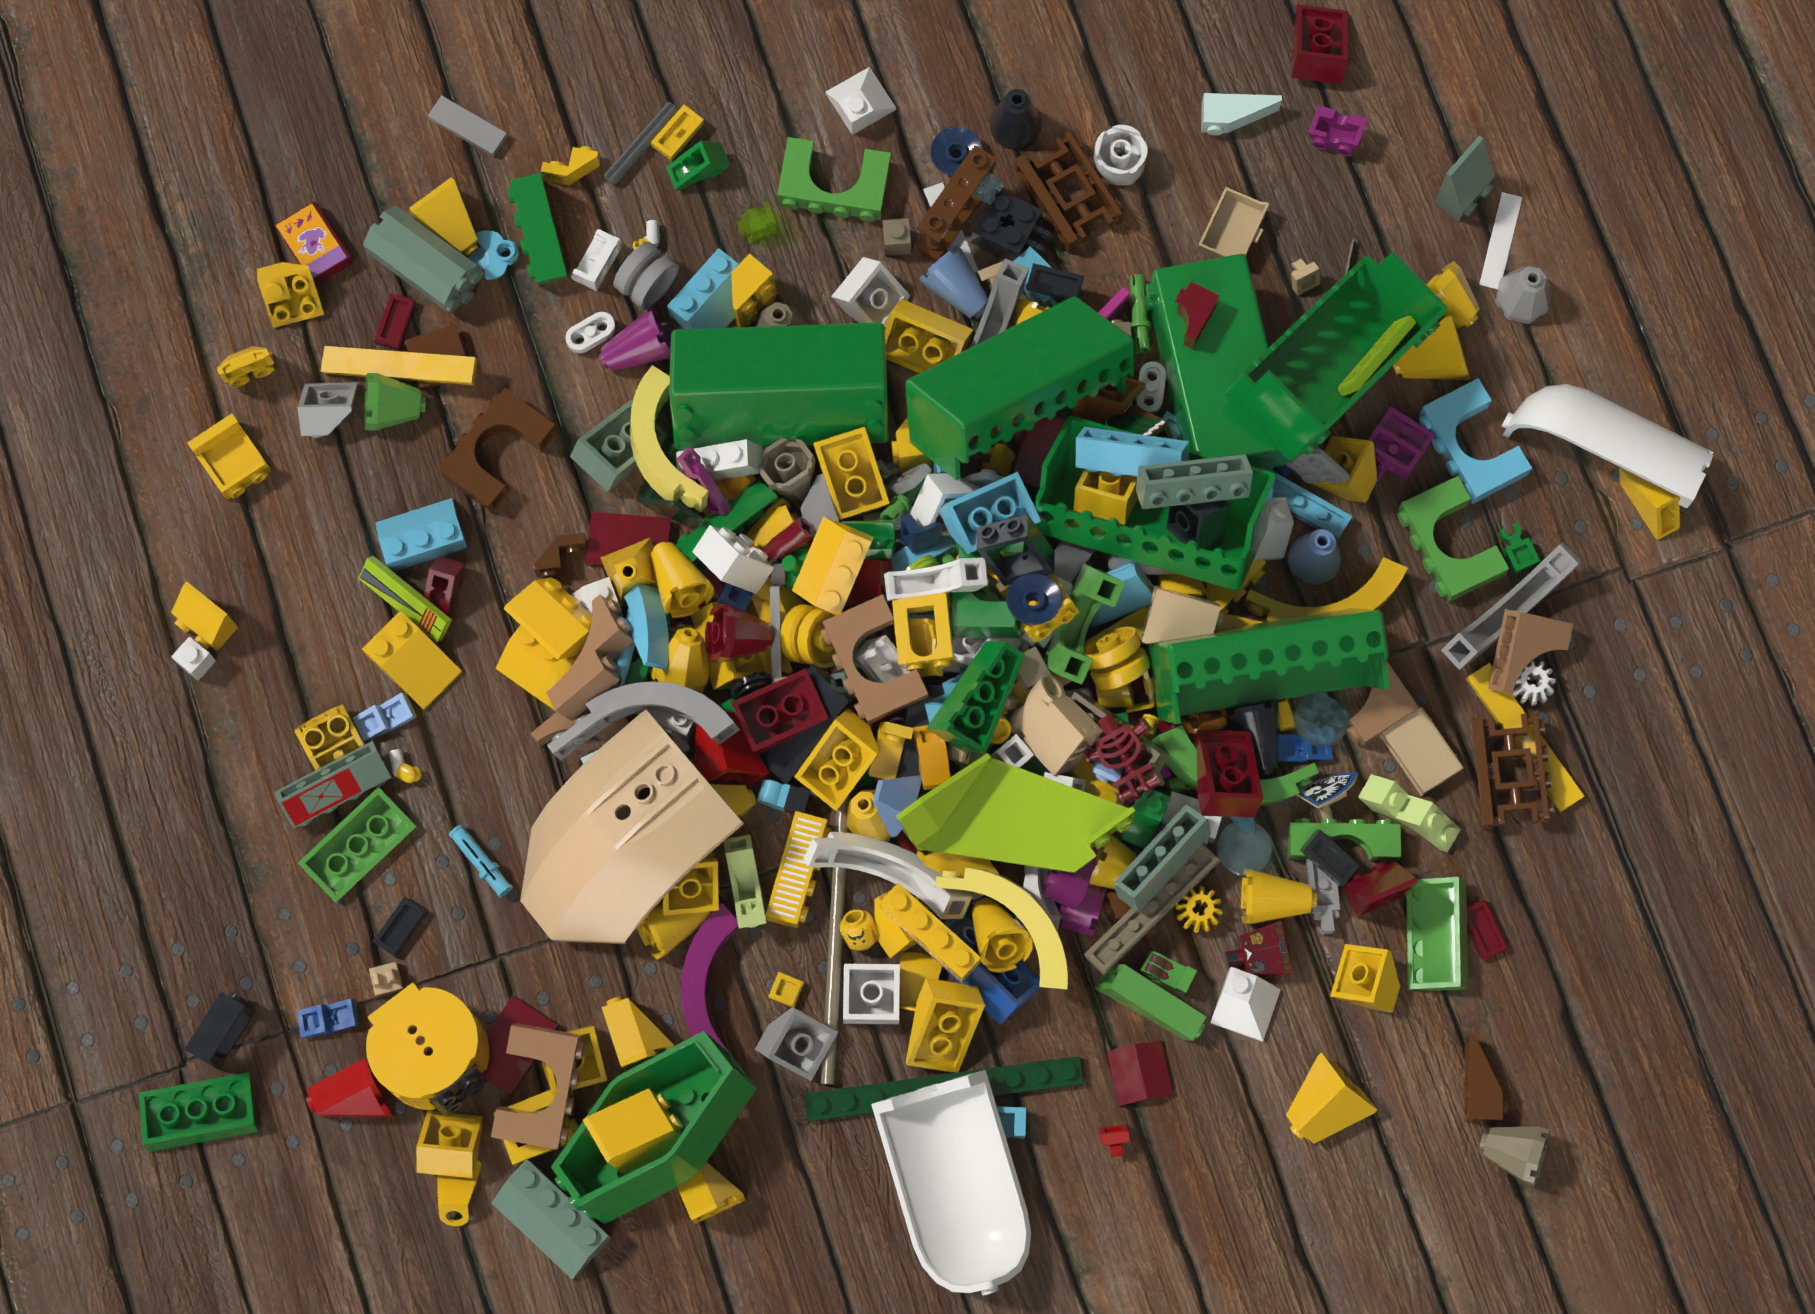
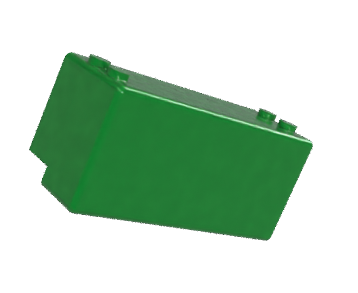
M1393 251L1379 265L1370 256H1364L1226 389L1225 396L1287 460L1294 461L1303 452L1308 456L1331 434L1328 429L1412 346L1417 348L1427 338V335L1429 337L1440 326L1437 321L1448 311V308ZM1406 316H1412L1417 323L1358 391L1342 396L1337 390L1338 386L1393 322Z
M1236 254L1155 269L1152 273L1151 284H1146L1147 295H1145V304L1147 311L1151 313L1162 364L1166 371L1167 386L1177 421L1180 440L1189 441V449L1217 457L1246 454L1250 466L1270 472L1273 471V467L1286 465L1288 460L1225 396L1226 389L1269 348L1246 255ZM1190 281L1220 295L1218 306L1193 350L1183 345L1187 328L1184 319L1177 314L1178 304L1175 303L1181 288L1186 289Z
M1073 296L909 378L905 385L910 443L952 478L958 480L961 478L960 461L968 463L969 456L979 451L982 453L989 452L991 445L1000 440L1009 442L1015 432L1023 428L1030 431L1034 427L1035 422L1044 417L1049 420L1053 419L1056 411L1066 406L1071 409L1074 408L1077 400L1087 395L1095 397L1098 394V389L1108 384L1120 393H1125L1126 375L1134 376V340L1086 303ZM1086 379L1083 389L1077 391L1079 383ZM1065 390L1064 397L1056 402L1057 395ZM1043 401L1042 409L1034 413L1036 405ZM1018 413H1022L1021 419L1016 424H1012L1013 418ZM1000 424L998 432L990 436L992 428ZM978 435L977 442L973 446L968 447L971 438Z
M877 322L673 330L671 333L669 394L675 449H694L746 439L762 447H769L781 438L789 439L790 442H796L795 439L802 440L808 446L865 427L870 443L888 442V396L884 324Z
M1069 416L1042 465L1040 489L1036 495L1035 509L1041 519V522L1037 523L1036 526L1045 536L1234 591L1240 590L1267 531L1276 475L1273 472L1251 466L1253 476L1250 496L1247 498L1225 500L1228 504L1223 544L1209 551L1199 548L1198 544L1192 540L1188 541L1187 544L1181 543L1166 529L1169 506L1142 509L1138 498L1125 525L1119 524L1116 518L1105 520L1094 517L1092 512L1088 510L1083 511V513L1073 511L1075 487L1084 471V468L1076 467V437L1084 427L1126 433L1132 432ZM1189 449V461L1217 458V456Z
M1350 608L1214 630L1213 634L1148 643L1158 718L1173 724L1181 723L1180 716L1352 687L1368 686L1390 689L1386 659L1389 658L1383 613L1379 610Z

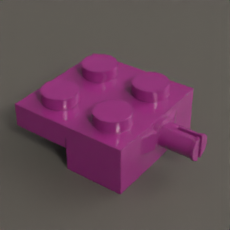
M1391 406L1368 438V440L1374 443L1375 461L1378 464L1376 472H1380L1377 476V482H1380L1387 470L1393 471L1407 480L1436 435Z

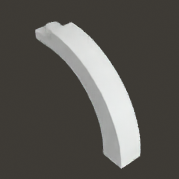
M830 832L827 838H812L803 860L808 867L849 868L879 876L895 884L899 883L904 889H907L926 903L940 919H963L972 899L971 894L967 890L935 888L936 876L942 874L925 866L916 854L894 844L863 835Z

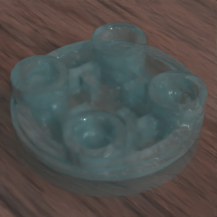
M1318 691L1305 697L1297 705L1293 719L1297 732L1305 741L1314 746L1329 747L1336 744L1344 736L1350 716L1327 693Z
M1240 820L1229 824L1221 832L1217 841V855L1220 862L1227 870L1237 875H1245L1243 873L1245 869L1260 871L1271 857V839L1267 831L1253 821Z

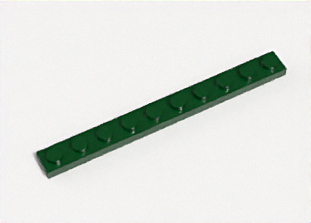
M1075 1056L804 1093L807 1122L874 1113L871 1105L873 1103L986 1070L993 1097L1083 1085L1080 1057Z

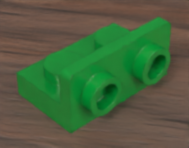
M894 521L841 522L874 537L865 559L893 558L896 548Z

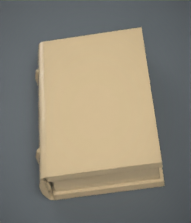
M1423 707L1389 727L1380 735V738L1420 796L1428 793L1464 769V766L1457 758V754L1452 751Z

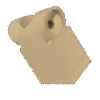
M1043 674L1029 692L1025 704L1019 706L1008 719L1011 725V733L1023 738L1022 741L1053 776L1074 770L1085 756L1084 750L1087 748L1091 749L1095 741L1103 733V730L1070 697L1065 696L1061 683L1050 674Z

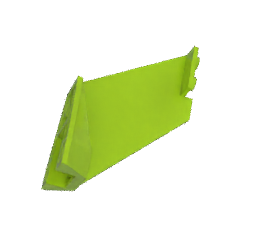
M987 753L897 814L896 818L903 826L902 830L919 852L926 850L1075 873L1097 857L1092 848L1101 849L1111 841V834L1117 830L1122 833L1134 824L1135 809L1133 807L1121 806L991 758Z

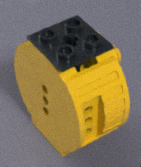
M411 983L368 1016V1019L374 1025L368 1031L366 1042L367 1059L370 1068L378 1081L403 1103L417 1109L434 1110L436 1108L443 1115L447 1112L450 1114L459 1109L462 1101L469 1095L474 1096L481 1092L485 1087L484 1084L489 1081L482 1074L487 1069L489 1061L487 1034L477 1017L453 994L437 988L424 987L420 990L414 983Z

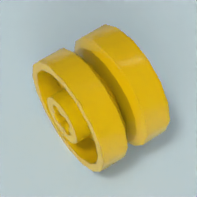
M805 604L793 607L787 613L780 631L781 649L785 657L792 662L807 665L815 664L821 668L834 666L835 662L832 655L836 654L832 644L826 645L821 630L825 629L822 621L836 615L819 607Z
M1125 626L1110 630L1097 636L1084 646V653L1093 659L1089 668L1092 669L1091 677L1099 690L1115 689L1139 678L1150 668L1151 661L1147 652L1143 648H1139L1141 640L1134 627Z

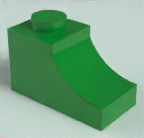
M701 140L669 164L666 169L674 189L683 190L698 181L708 178L713 179L728 168L730 163L721 143Z
M1145 790L1141 791L1142 798L1136 799L1133 806L1135 809L1134 824L1123 832L1120 840L1141 849H1145L1150 844L1171 798L1155 790L1149 794Z

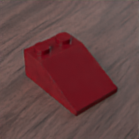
M1297 4L1291 56V78L1342 84L1348 63V11Z
M803 669L731 702L755 756L829 719L807 669Z
M1198 729L1196 732L1197 795L1201 815L1254 818L1264 797L1251 733L1246 731Z
M1384 861L1371 868L1373 872L1363 876L1362 872L1352 875L1342 889L1356 918L1407 896L1418 883L1416 877L1398 863L1394 862L1388 865Z

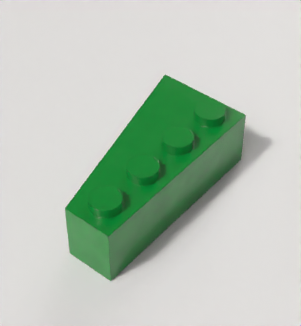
M541 173L510 180L511 188H507L510 204L516 203L518 213L513 214L517 229L522 228L524 239H520L523 254H529L531 264L526 265L530 280L535 279L538 286L568 278Z
M985 641L926 729L965 753L986 754L1025 654L1007 642Z

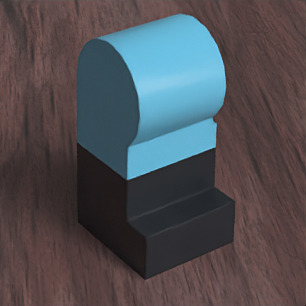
M764 779L757 802L795 815V811L806 814L811 798V790L787 784L783 785Z

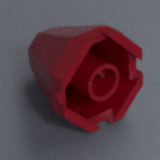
M718 604L710 610L709 616H714L712 622H707L705 627V651L707 654L713 655L709 658L711 662L723 663L765 652L769 649V646H772L774 632L767 622L728 604Z

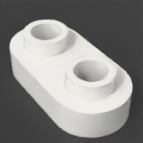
M598 312L571 327L566 333L568 348L574 353H584L611 338L616 329L613 317L606 312ZM600 325L607 326L604 331H599L598 327ZM578 338L584 339L582 344L575 343Z
M1148 362L1144 364L1140 369L1138 381L1146 383V386L1136 397V405L1152 414L1157 413L1161 409L1163 402L1166 371L1160 363ZM1153 374L1157 379L1150 381L1147 376ZM1150 399L1154 404L1147 406L1144 401Z

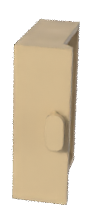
M1225 187L1200 240L1197 252L1213 259L1236 254H1245L1247 256L1252 243H1258L1263 232L1260 226L1267 213L1269 203L1260 202Z

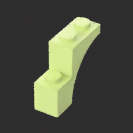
M1371 774L1358 796L1372 811L1407 826L1423 836L1439 850L1447 853L1461 830L1433 802L1408 795L1395 781Z

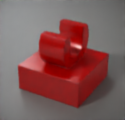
M1126 1124L1098 1128L1101 1145H1109L1111 1157L1122 1156L1121 1143L1130 1142Z

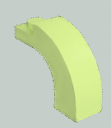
M751 835L724 840V848L739 928H754L760 924H765L766 916Z

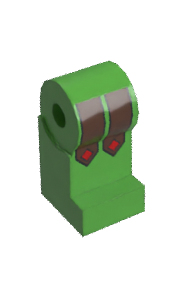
M1149 951L1140 972L1155 980L1156 983L1184 996L1197 970L1188 966L1185 967L1157 952Z

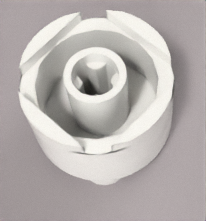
M1116 125L1099 135L1095 145L1093 161L1097 168L1096 173L1100 178L1103 177L1107 183L1118 186L1135 183L1144 171L1148 150L1146 141H1144L1140 132L1131 126Z

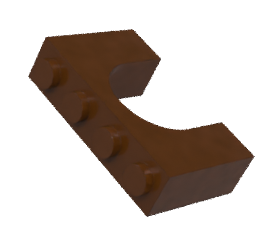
M506 388L501 393L498 392L492 397L489 403L490 407L484 414L480 413L475 418L472 429L467 434L464 433L456 442L457 447L451 454L448 453L442 458L439 464L440 468L438 469L444 479L490 513L494 512L507 496L508 491L504 484L479 466L478 452L483 442L494 434L508 432L518 435L542 452L558 433L553 422Z

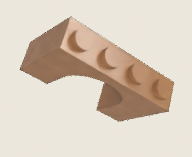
M883 595L822 621L825 629L821 630V634L826 645L832 644L836 654L832 655L837 669H844L847 679H844L843 682L849 695L855 694L859 702L854 707L860 720L866 718L869 725L929 698L917 669L891 681L877 683L865 679L855 668L853 658L858 644L865 637L894 624V618Z
M519 1023L511 1025L506 1053L534 1058L546 1063L556 1077L557 1092L550 1106L540 1111L531 1112L503 1106L498 1107L495 1112L491 1137L559 1149L562 1143L567 1142L569 1126H565L567 1115H572L574 1098H570L572 1087H577L580 1072L575 1070L577 1059H582L585 1043L580 1042L581 1035Z

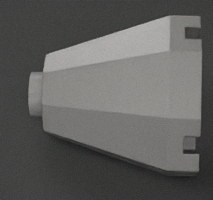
M1531 266L1520 267L1500 279L1495 303L1504 311L1503 314L1507 320L1530 324L1536 318L1548 312L1552 288L1540 268Z

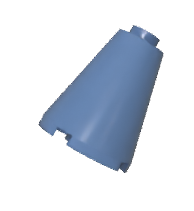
M956 245L953 249L955 251L954 254L949 250L928 269L929 272L926 273L928 275L927 278L922 275L918 280L968 318L974 315L978 319L985 311L988 297L959 245Z
M1318 529L1301 535L1292 543L1288 552V565L1292 574L1309 585H1320L1329 582L1337 574L1341 566L1342 557L1333 534L1325 529Z

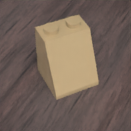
M1155 585L1140 639L1144 643H1154L1213 634L1215 628L1220 629L1224 613L1220 610L1221 606L1216 602Z

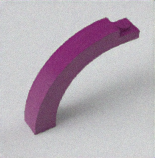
M722 903L719 906V911H713L701 925L689 947L682 973L681 997L685 1021L691 1036L693 1037L705 1031L725 1048L713 1030L709 1019L706 1002L707 982L711 967L721 948L741 928H739L735 917Z

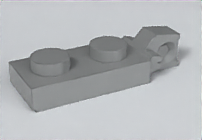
M1306 858L1308 885H1311L1312 891L1317 892L1316 908L1311 907L1314 920H1320L1322 934H1333V931H1335L1333 919L1339 918V911L1341 910L1338 885L1310 859Z

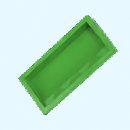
M1460 877L1417 879L1418 883L1407 894L1408 990H1468L1466 880Z

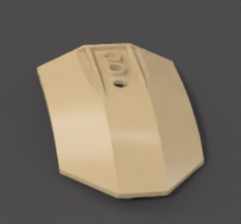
M645 709L605 743L573 774L547 803L533 824L520 901L552 941L626 944L625 941L661 899L703 858L744 823ZM643 788H650V795L644 800H639V792ZM623 806L630 807V816L625 820H619L617 818V811Z

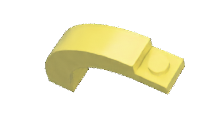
M652 365L638 385L631 408L630 439L635 461L646 481L663 499L673 505L680 498L686 506L693 507L702 512L707 506L708 490L675 468L664 455L658 443L655 423L660 410L670 398V376Z
M966 866L964 877H959L958 871L943 870L942 875L936 876L935 888L977 892L989 896L1009 908L1022 921L1034 941L1040 965L1039 987L1067 989V962L1059 933L1050 916L1030 893L1010 879L981 868Z

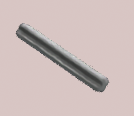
M671 102L666 103L607 170L604 177L610 184L616 185L651 145V141L678 112V108Z

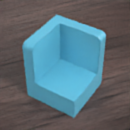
M997 1107L1005 1137L1025 1138L1026 1108Z

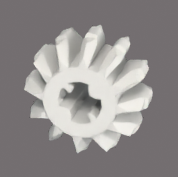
M1532 660L1519 675L1514 686L1517 689L1513 691L1512 695L1516 697L1520 694L1522 696L1520 699L1521 704H1524L1527 699H1529L1531 706H1535L1538 700L1545 703L1547 695L1551 696L1554 693L1551 686L1556 683V679L1548 677L1553 672L1551 668L1546 671L1542 669L1544 662L1541 661L1536 667ZM1528 680H1535L1537 684L1529 685L1527 682Z

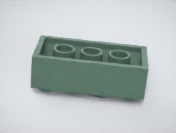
M526 1159L507 1179L491 1204L573 1280L611 1237L591 1220L583 1210L578 1211L568 1200L569 1197Z

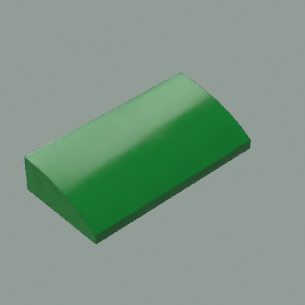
M249 1072L139 1092L142 1145L148 1152L259 1132L255 1097Z

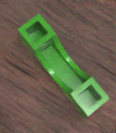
M1300 818L1295 819L1294 823H1290L1287 827L1288 860H1306L1307 857L1300 849L1316 829H1321L1332 841L1345 839L1355 842L1366 852L1369 861L1397 862L1401 857L1400 824H1393L1392 820H1377L1376 824H1366V821L1362 819L1349 820V823H1338L1337 819H1323L1322 823H1311L1310 819Z

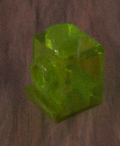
M769 201L764 202V208L747 210L741 215V220L736 221L740 235H746L748 243L778 234L777 222Z

